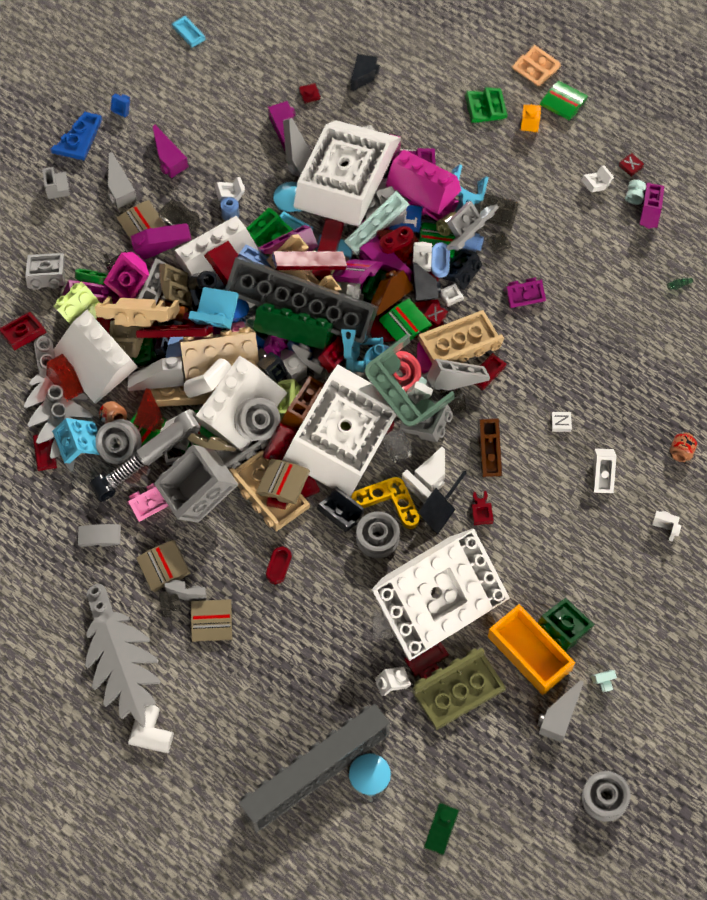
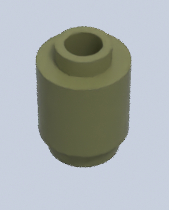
M450 212L437 221V231L441 235L448 236L453 233L446 222L456 212Z

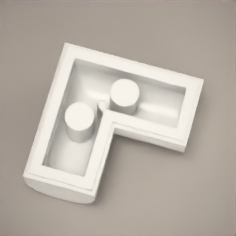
M218 359L203 375L187 380L184 383V392L188 398L213 391L232 367L231 364L225 359Z
M155 705L144 706L146 725L142 727L136 720L134 721L128 744L169 753L174 733L155 728L160 709Z

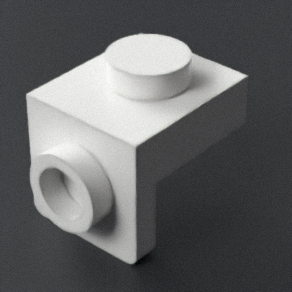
M601 166L597 173L584 175L581 181L590 192L605 190L614 177L605 166Z
M236 177L233 183L217 182L214 186L219 201L228 197L239 201L245 191L240 177Z
M415 242L413 262H416L424 270L431 272L432 243Z
M342 282L340 293L356 299L360 298V284Z
M417 381L407 390L408 396L415 404L422 399H428L433 392L432 388Z
M656 511L652 525L671 530L669 541H673L674 536H679L681 525L678 524L680 517L671 515L666 511Z
M404 667L384 669L375 678L381 696H386L390 691L406 689L411 686Z

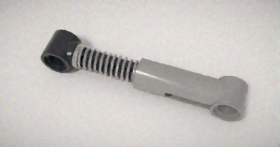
M190 411L182 412L175 418L173 424L139 448L133 459L130 458V461L127 460L125 465L122 464V467L116 468L117 471L114 470V473L111 472L107 476L99 475L95 477L89 486L100 502L110 499L114 496L115 488L117 485L119 486V483L122 484V481H125V479L136 473L144 465L149 466L182 440L188 438L191 433L197 434L200 431V425Z

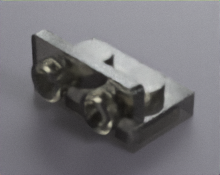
M485 194L480 212L488 206L497 204L499 207L494 212L495 215L485 222L512 229L518 213L519 203L511 199L497 197L496 195Z
M173 198L158 212L159 217L171 225L187 223L189 230L194 226L197 228L201 226L199 215L195 211H190L182 202H177Z

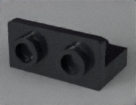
M459 249L450 261L448 275L442 278L457 282L459 288L464 290L482 267L477 252Z

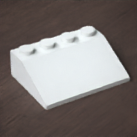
M234 216L175 250L178 264L184 272L188 273L190 278L193 274L203 271H212L216 274L204 257V254L227 241L231 243L238 255L246 244L257 251L258 247L246 227L237 216ZM216 274L217 281H219L220 278H219V276Z
M88 310L72 322L54 348L57 361L95 404L138 368Z
M239 356L196 414V421L214 435L235 446L240 452H244L253 441L242 437L235 427L234 416L238 406L247 399L265 398L278 407L287 395V392L258 367ZM256 415L255 422L257 424L260 422V417L258 415Z

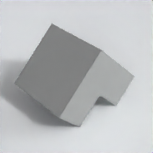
M53 167L42 169L48 199L70 196L66 172L55 173Z

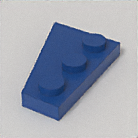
M84 112L72 125V129L61 137V141L51 148V153L85 161L101 124V115Z

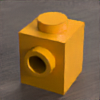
M523 104L521 131L538 132L541 106Z

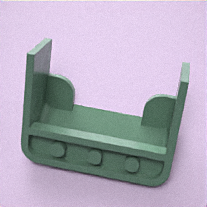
M406 334L369 362L365 368V374L402 423L411 427L433 416L454 400L455 394L451 391L436 404L430 399H422L417 404L412 401L393 376L401 366L400 359L396 353L410 343V337Z

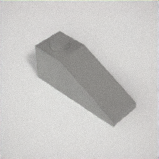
M289 118L283 121L286 161L289 171L295 176H300L312 153L293 118Z
M111 152L109 153V194L107 196L111 204L115 203L116 207L120 208L136 201L137 198L135 189Z
M157 258L154 260L149 270V277L135 299L156 300L157 303L162 291L159 265L165 264Z
M182 356L162 358L129 375L128 391L184 386L185 376Z
M441 359L434 360L426 376L432 388L436 390H453L489 381L490 379L484 366Z
M580 680L547 709L545 716H540L537 725L541 728L540 735L563 742L584 681Z

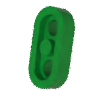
M76 269L74 278L81 282L106 285L103 282L108 273Z

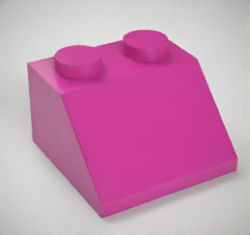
M134 252L121 253L103 283L121 298L135 299L149 277L146 263Z

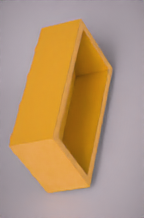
M520 604L489 628L488 638L542 695L546 694L573 670L574 660Z

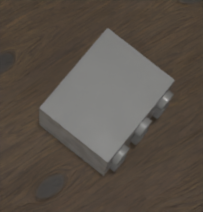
M197 445L189 447L180 459L175 460L167 471L160 474L159 479L154 483L176 518L192 522L201 521L239 485L215 450Z

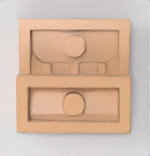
M534 45L526 55L522 54L512 66V69L539 87L561 67V63Z

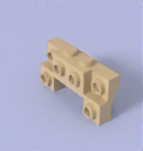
M296 234L291 235L277 251H307L309 247ZM271 254V256L267 259V262L271 265L273 269H275ZM279 270L337 292L342 290L332 276H325L319 282L310 270Z
M108 296L103 303H98L95 306L96 317H103L104 319L114 318L115 325L147 328L151 327L155 320L165 322L175 319L180 308L179 300H175L170 307H165V300H160L156 306V300L120 298L116 304H113L112 297Z

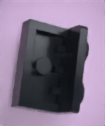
M334 487L331 495L317 506L319 512L345 533L359 523L365 511L361 505L338 487Z

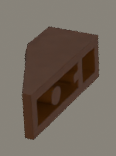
M392 270L380 282L371 301L372 305L379 307L376 316L414 289L404 270L397 272Z
M309 376L288 407L280 423L296 428L298 432L324 384Z
M499 418L477 419L483 477L502 476Z

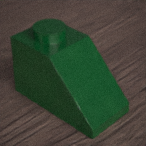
M439 803L424 845L425 849L444 855L458 818V809Z

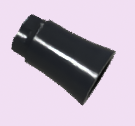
M212 271L193 274L188 280L189 292L190 290L202 292L204 287L214 289L218 282L216 274Z

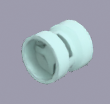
M641 180L630 181L629 191L625 199L628 203L639 205L643 202L646 184Z

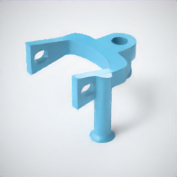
M459 164L457 167L451 170V173L456 175L458 177V180L460 178L462 165ZM484 177L478 182V194L471 193L461 187V191L457 195L459 196V203L455 209L456 212L466 202L472 201L475 205V203L478 204L484 200L488 177Z
M341 329L346 369L354 374L356 372L364 373V361H357L360 355V345L383 344V337L368 338L367 342L362 344L354 341L356 330ZM347 332L351 333L350 339L346 337Z

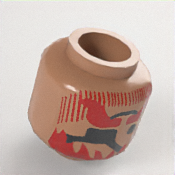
M109 401L100 408L99 418L104 424L118 419L126 420L127 412L117 402Z
M690 433L677 434L670 446L672 457L679 462L691 460L697 449V441Z

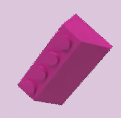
M403 150L392 161L386 182L387 188L392 186L394 191L398 190L400 195L438 215L461 191L456 175L406 150Z

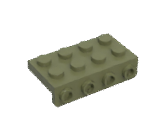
M476 648L472 649L466 654V657L461 660L459 658L453 660L447 668H439L432 673L431 677L427 679L422 678L414 684L413 695L435 730L440 729L506 690L505 685L485 657L483 648L478 650Z

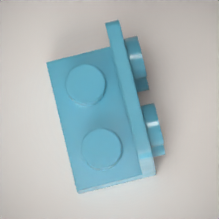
M204 287L197 312L190 311L189 319L196 324H211L213 327L231 330L239 294L237 292Z
M65 418L52 431L64 463H71L81 453L100 455L96 448L95 440L98 429L95 422Z

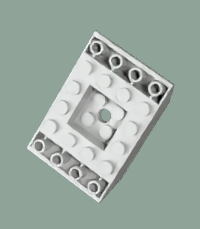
M337 120L326 124L297 182L294 208L359 227L401 140L400 137ZM345 161L349 162L347 166H340Z
M337 365L293 438L282 461L309 469L310 473L308 476L332 489L338 487L351 497L395 419L396 414L372 383ZM348 422L351 429L344 431L341 429L340 424Z
M474 529L448 537L382 577L372 589L409 661L510 599ZM434 587L439 588V595L436 598L431 596V590Z

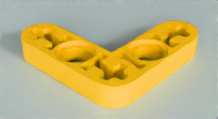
M393 477L356 490L351 496L363 508L391 499L405 528L414 529L419 524V514L404 481L399 477ZM394 483L399 486V495H397L396 489L392 488ZM379 489L383 492V495L375 497L372 492ZM357 496H360V498H363V502H362V503H360L359 500L356 501V500H357ZM405 499L409 504L406 507H400L398 501ZM407 511H409L410 517L414 518L413 523L406 521Z

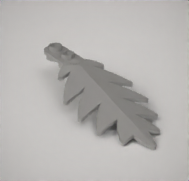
M40 336L34 342L39 374L30 381L29 385H38L30 393L24 404V408H29L42 403L30 418L28 427L48 421L39 433L36 441L37 444L55 438L52 431L65 418H93V415L85 408L68 400H87L88 396L73 385L62 381L71 380L72 377L58 371L53 343L46 336ZM43 343V344H45L47 347H46V348H41V347H40V344ZM48 361L50 365L45 366L43 362ZM55 439L51 447V459L61 456ZM75 459L71 463H64L70 472L74 469Z
M95 584L87 591V598L94 621L91 623L86 636L91 638L94 635L88 650L85 667L87 669L90 668L100 658L92 688L96 690L109 677L104 695V706L107 707L120 695V718L124 719L131 712L135 720L142 727H145L146 714L144 706L156 705V701L140 685L160 684L161 681L154 674L136 664L158 663V659L144 649L130 644L150 642V639L139 630L121 623L129 621L130 618L122 613L113 612L106 588L102 584Z

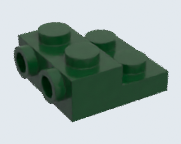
M566 597L544 613L537 622L565 652L577 644L579 639L595 625Z

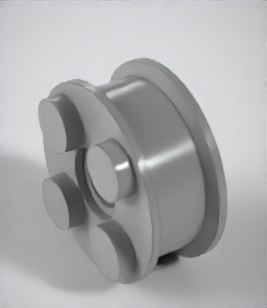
M247 399L236 409L234 416L235 427L238 433L245 439L251 441L267 440L272 437L280 423V413L276 405L268 399ZM256 415L260 417L258 424L255 422Z
M124 419L104 424L98 430L95 440L100 456L112 464H120L130 460V458L133 459V456L137 454V450L141 448L142 443L137 427Z
M371 512L365 515L357 525V545L365 555L372 558H384L391 555L399 544L400 528L397 521L391 515L384 512ZM379 532L383 535L381 537H375L373 534Z
M598 772L592 775L585 784L582 792L583 807L596 820L603 822L614 821L623 815L629 805L631 797L629 786L620 775L614 772ZM606 792L610 794L611 800H604L601 797V793Z

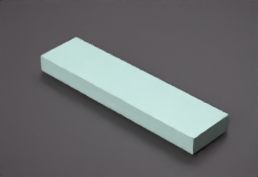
M395 191L344 242L358 255L360 247L380 234L409 206V203Z

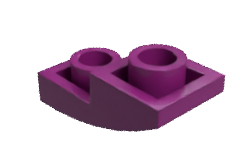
M268 335L263 349L267 354L272 352L281 357V350L287 347L288 340Z

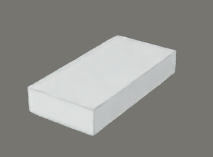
M408 470L402 473V480L406 487L424 503L432 492Z

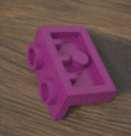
M536 277L525 279L526 283L521 284L518 281L509 282L508 286L504 287L509 308L545 302L546 297L542 279L536 280Z

